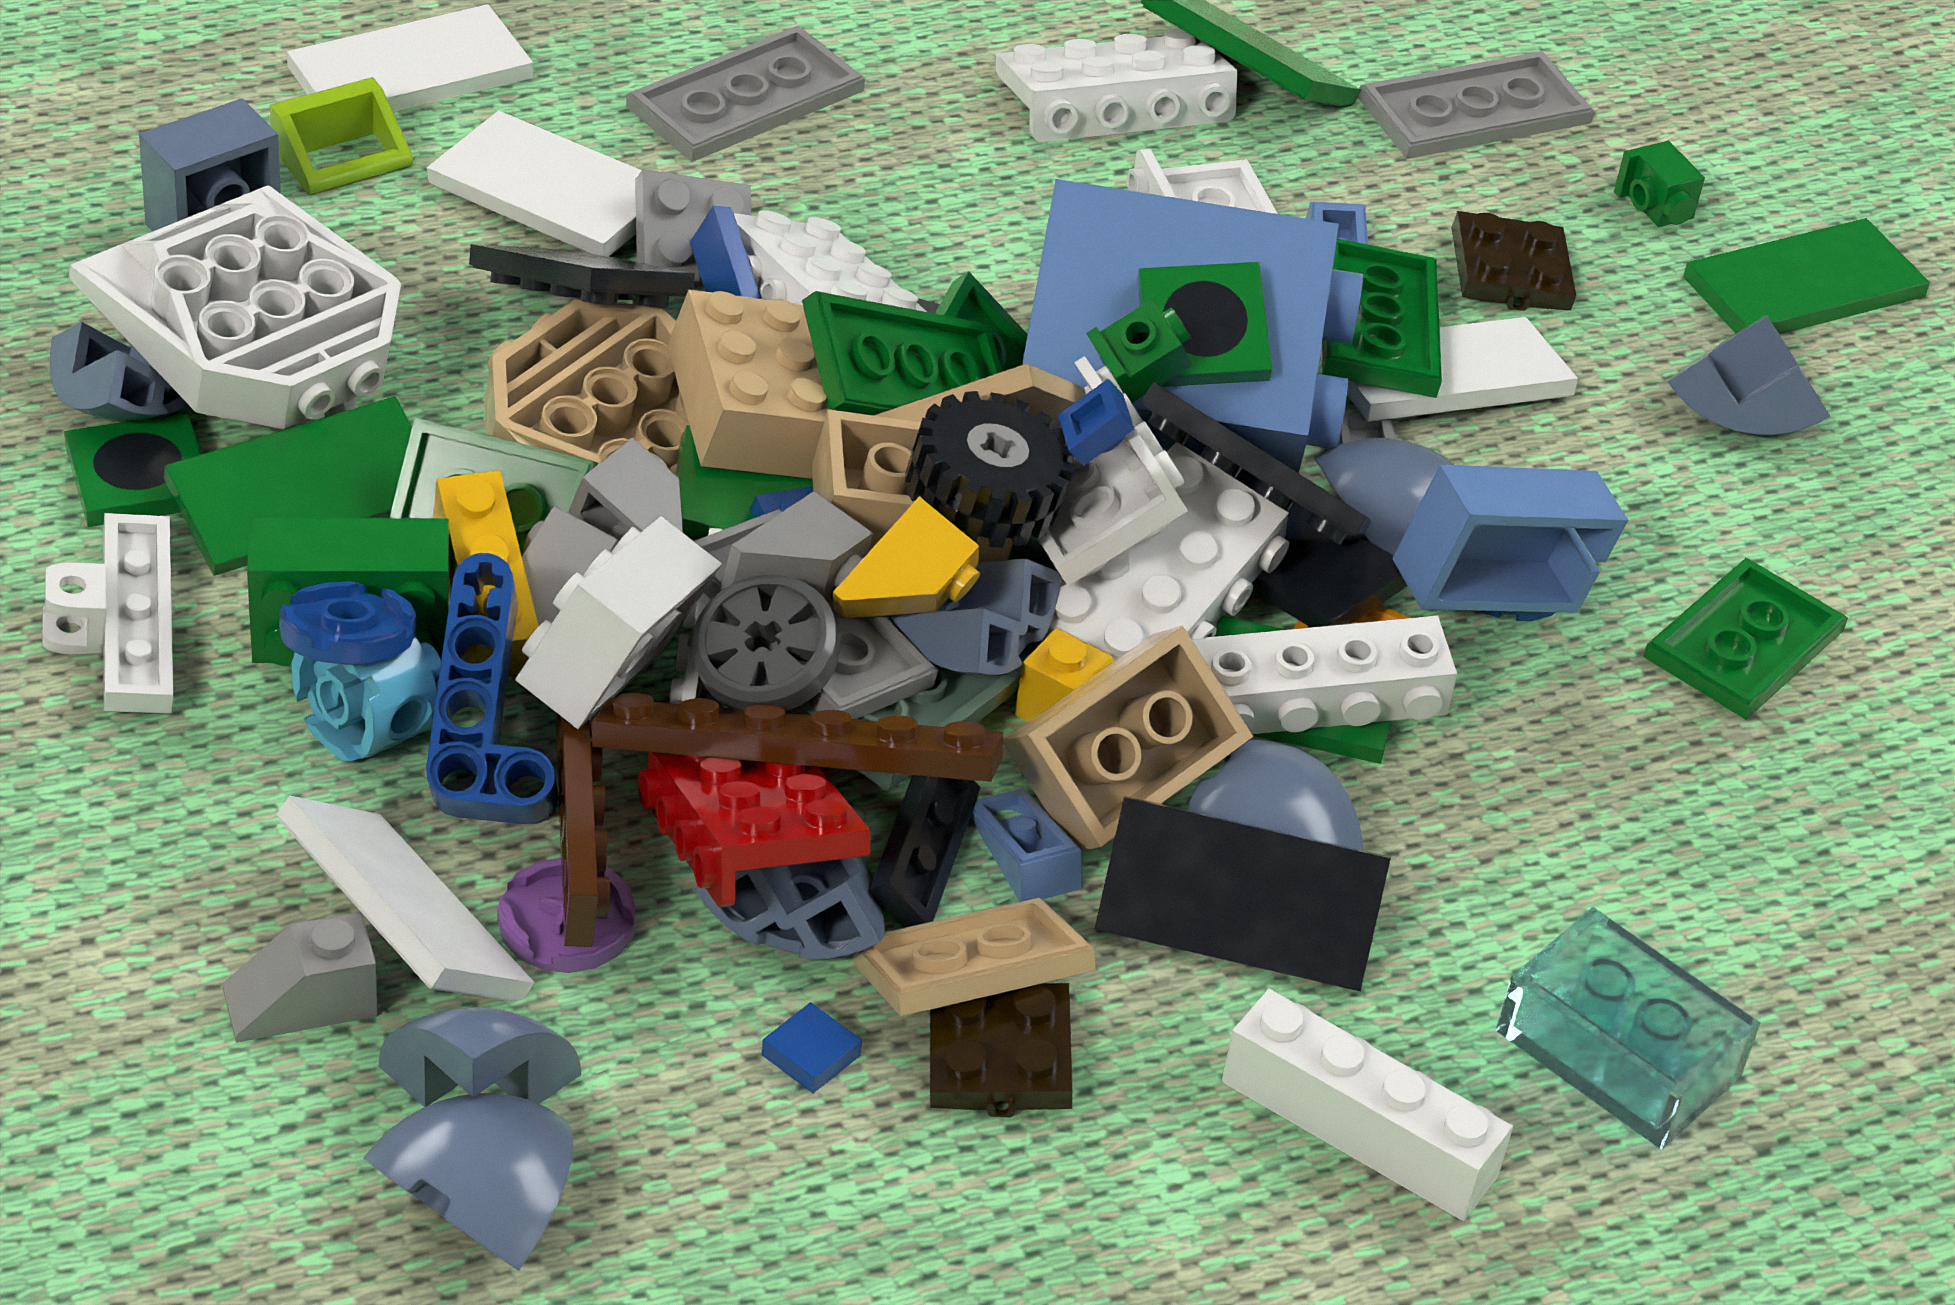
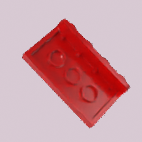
M648 752V769L641 770L639 773V795L643 808L645 810H652L653 815L657 819L661 834L669 836L675 845L679 860L688 863L694 872L698 887L705 888L718 907L733 906L735 904V871L870 856L869 827L817 766Z

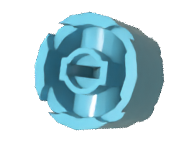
M414 637L410 648L398 656L369 664L343 665L319 662L298 655L295 652L291 663L292 687L297 702L308 698L309 705L314 714L305 717L304 720L312 735L341 761L353 762L359 758L370 757L432 729L437 695L435 681L439 679L441 659L432 645L429 643L420 644L416 637Z

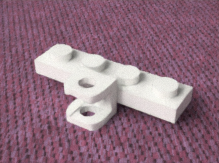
M105 513L103 564L58 563L46 568L42 646L49 651L61 654L103 652L104 711L172 712L173 659L170 516ZM67 584H75L84 590L80 593L70 594L64 592L61 587ZM64 623H75L81 629L74 633H67L61 631L58 626Z

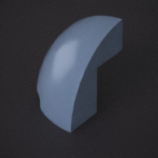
M1767 314L1690 363L1667 381L1675 393L1698 414L1720 426L1743 433L1760 435L1789 433L1813 426L1830 417L1819 396Z
M83 322L52 337L49 362L51 381L57 396L66 405L85 414L117 421H140L163 417L188 405L134 347L130 348Z
M1392 438L1355 440L1330 448L1313 457L1338 497L1372 521L1364 533L1366 539L1393 556L1439 465H1454L1447 458L1429 448L1409 441Z
M1027 559L981 562L976 567L980 572L979 578L967 594L955 603L948 598L936 612L892 615L900 632L927 660L949 670L973 675L1005 674L1022 665L1019 655L1027 644L1041 641L1047 634L1058 601L1061 575L1058 571Z
M1248 740L1223 758L1225 764L1217 776L1201 779L1198 782L1187 809L1364 850L1360 823L1355 808L1338 778L1317 758L1301 749L1282 743Z
M864 856L735 871V904L733 906L718 907L705 888H699L698 886L694 888L710 911L734 933L755 945L766 944L780 950L797 953L799 958L827 959L850 955L880 943L884 936L882 906L869 892L873 877Z
M483 1007L449 1009L413 1020L388 1035L384 1040L379 1055V1067L424 1107L429 1106L458 1085L474 1097L493 1083L508 1095L528 1099L540 1104L581 1075V1065L575 1048L558 1033L526 1016L510 1011Z
M479 1093L474 1097L468 1094L438 1101L404 1118L385 1133L363 1159L401 1188L443 1216L448 1222L519 1271L543 1234L564 1189L572 1161L573 1135L568 1121L551 1109L534 1101L498 1093Z

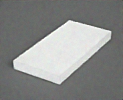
M489 4L287 51V67L307 95L374 77L383 88L393 112L533 78V61Z
M499 110L426 167L429 183L591 254L609 257L636 234L635 178L642 170Z
M1526 317L1439 327L1442 383L1437 398L1348 381L1347 396L1368 422L1569 397L1575 394L1578 377ZM1321 344V351H1320V358H1319L1321 362H1322V344Z
M288 796L276 814L279 817V821L429 989L505 1001H519L525 998L535 982L380 814Z

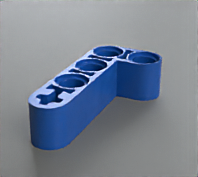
M475 553L465 558L458 565L453 577L426 765L427 781L437 808L446 815L457 818L517 824H537L547 820L555 811L559 801L554 767L549 758L540 751L524 747L499 745L518 604L513 573L508 563L498 555L491 553ZM492 585L496 588L490 589L486 606L488 617L481 616L476 596L482 594L484 586ZM482 644L494 650L488 660L479 664H470L461 659L462 653L473 645ZM465 707H476L485 712L484 718L472 727H460L451 722L457 711ZM456 770L471 771L477 776L475 782L463 791L454 792L442 786L444 779ZM532 776L544 782L540 792L530 798L516 797L509 792L511 785L522 777Z

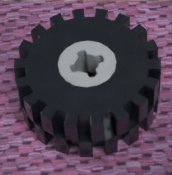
M969 391L964 393L962 402L952 394L942 399L940 407L934 403L927 409L925 418L922 417L905 472V482L910 483L907 493L911 501H916L920 496L958 529L964 531L975 543L979 536L989 539V547L1003 548L1006 538H1011L1015 547L1028 544L1030 535L1039 540L1046 535L1049 526L1053 528L1057 521L1076 464H1073L1075 457L1069 452L1068 447L1065 446L1066 441L1062 428L1050 430L1049 426L1052 418L1043 411L1033 416L1028 413L1030 404L1017 399L1015 406L1003 403L1004 394L991 392L988 400H981L978 391Z

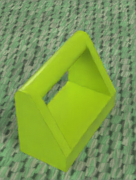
M374 77L270 105L271 127L278 133L279 158L308 195L401 170L413 165V157L383 88ZM372 134L375 135L386 149L385 151L314 170L307 152Z

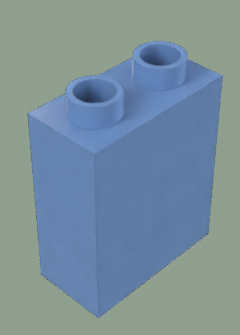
M1055 179L1022 365L1030 364L1084 388L1087 386V383L1074 362L1085 356L1095 372L1104 367L1086 333L1095 327L1101 331L1140 306L1137 283L1139 268L1259 262L1272 365L1270 381L1169 386L1163 388L1299 473L1306 445L1329 449L1338 446L1346 404L1348 378L1317 374L1322 340L1345 344L1352 343L1360 304L1363 274L1332 269L1339 227L1338 223ZM1143 396L1132 404L1142 421L1146 422L1162 449L1168 452L1177 441L1147 423L1153 412L1143 405L1145 403L1142 401ZM1190 436L1184 446L1200 456L1206 445Z

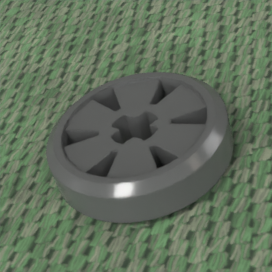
M760 575L738 581L723 589L710 600L699 615L693 630L692 655L699 676L708 692L728 708L745 710L752 705L772 704L788 711L809 701L827 684L839 660L840 636L829 604L812 586L788 576ZM760 638L768 642L776 639L778 646L772 651L765 647H760L756 650L754 643Z

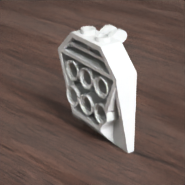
M269 185L73 263L69 268V279L196 413L286 429L293 425L297 426L324 418V413H326V416H331L357 408L355 397L367 396L383 385L401 282Z

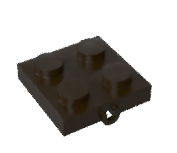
M1457 211L1451 230L1462 297L1506 303L1509 310L1525 311L1528 307L1571 311L1576 299V290L1563 227L1554 226L1544 221L1528 222L1502 218L1491 213L1476 214ZM1517 296L1521 297L1520 305L1513 304L1514 299Z
M1041 983L930 1009V1108L987 1110L990 1117L1011 1118L1016 1110L1072 1109L1069 983ZM998 1101H1005L1008 1103V1107L1004 1110H998L994 1107V1104Z

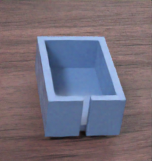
M1440 464L1392 559L1421 609L1578 613L1600 573L1595 562L1607 561L1629 520L1598 471Z

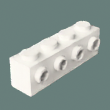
M1438 616L1192 639L1252 734L1280 731L1300 732L1310 728L1340 725L1362 726L1371 722L1401 719L1423 720L1433 716L1447 715L1457 678V671Z
M1269 988L1232 1030L1222 1077L1224 1084L1458 1219L1466 1220L1498 1178L1513 1125L1498 1118L1488 1109L1475 1105L1436 1083L1426 1074L1415 1071L1372 1047L1364 1039L1355 1037L1317 1016L1305 1006L1294 1003Z

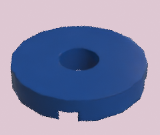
M358 582L321 583L299 590L291 596L290 606L283 603L280 609L279 632L283 643L298 655L319 662L343 665L376 663L398 656L410 648L415 637L416 614L411 603L395 591L387 588H382L380 597L374 594H365V585L358 584Z

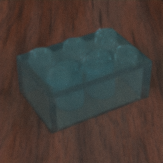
M1592 907L1511 976L1496 1031L1656 1147L1663 1150L1742 1077L1761 1022Z

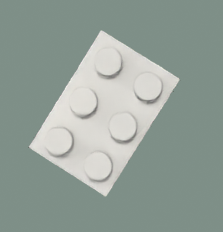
M662 516L642 532L632 527L621 538L612 552L605 549L592 562L583 576L577 572L563 586L553 601V605L560 609V612L552 624L545 620L525 643L522 652L529 659L515 680L570 724L579 729L605 705L609 698H614L662 654L722 566V563Z

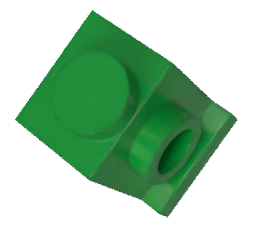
M1668 140L1624 151L1614 193L1619 198L1629 196L1635 208L1643 211L1657 227L1669 224L1678 225L1694 218L1705 177Z
M1152 299L1105 329L1099 331L1095 327L1086 333L1100 360L1108 368L1123 394L1127 395L1131 403L1146 395L1153 382L1162 385L1192 366L1182 346L1183 343L1191 339L1185 326L1172 307L1161 313Z

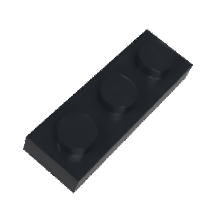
M912 775L869 889V892L881 903V906L903 928L934 921L981 788L974 780Z

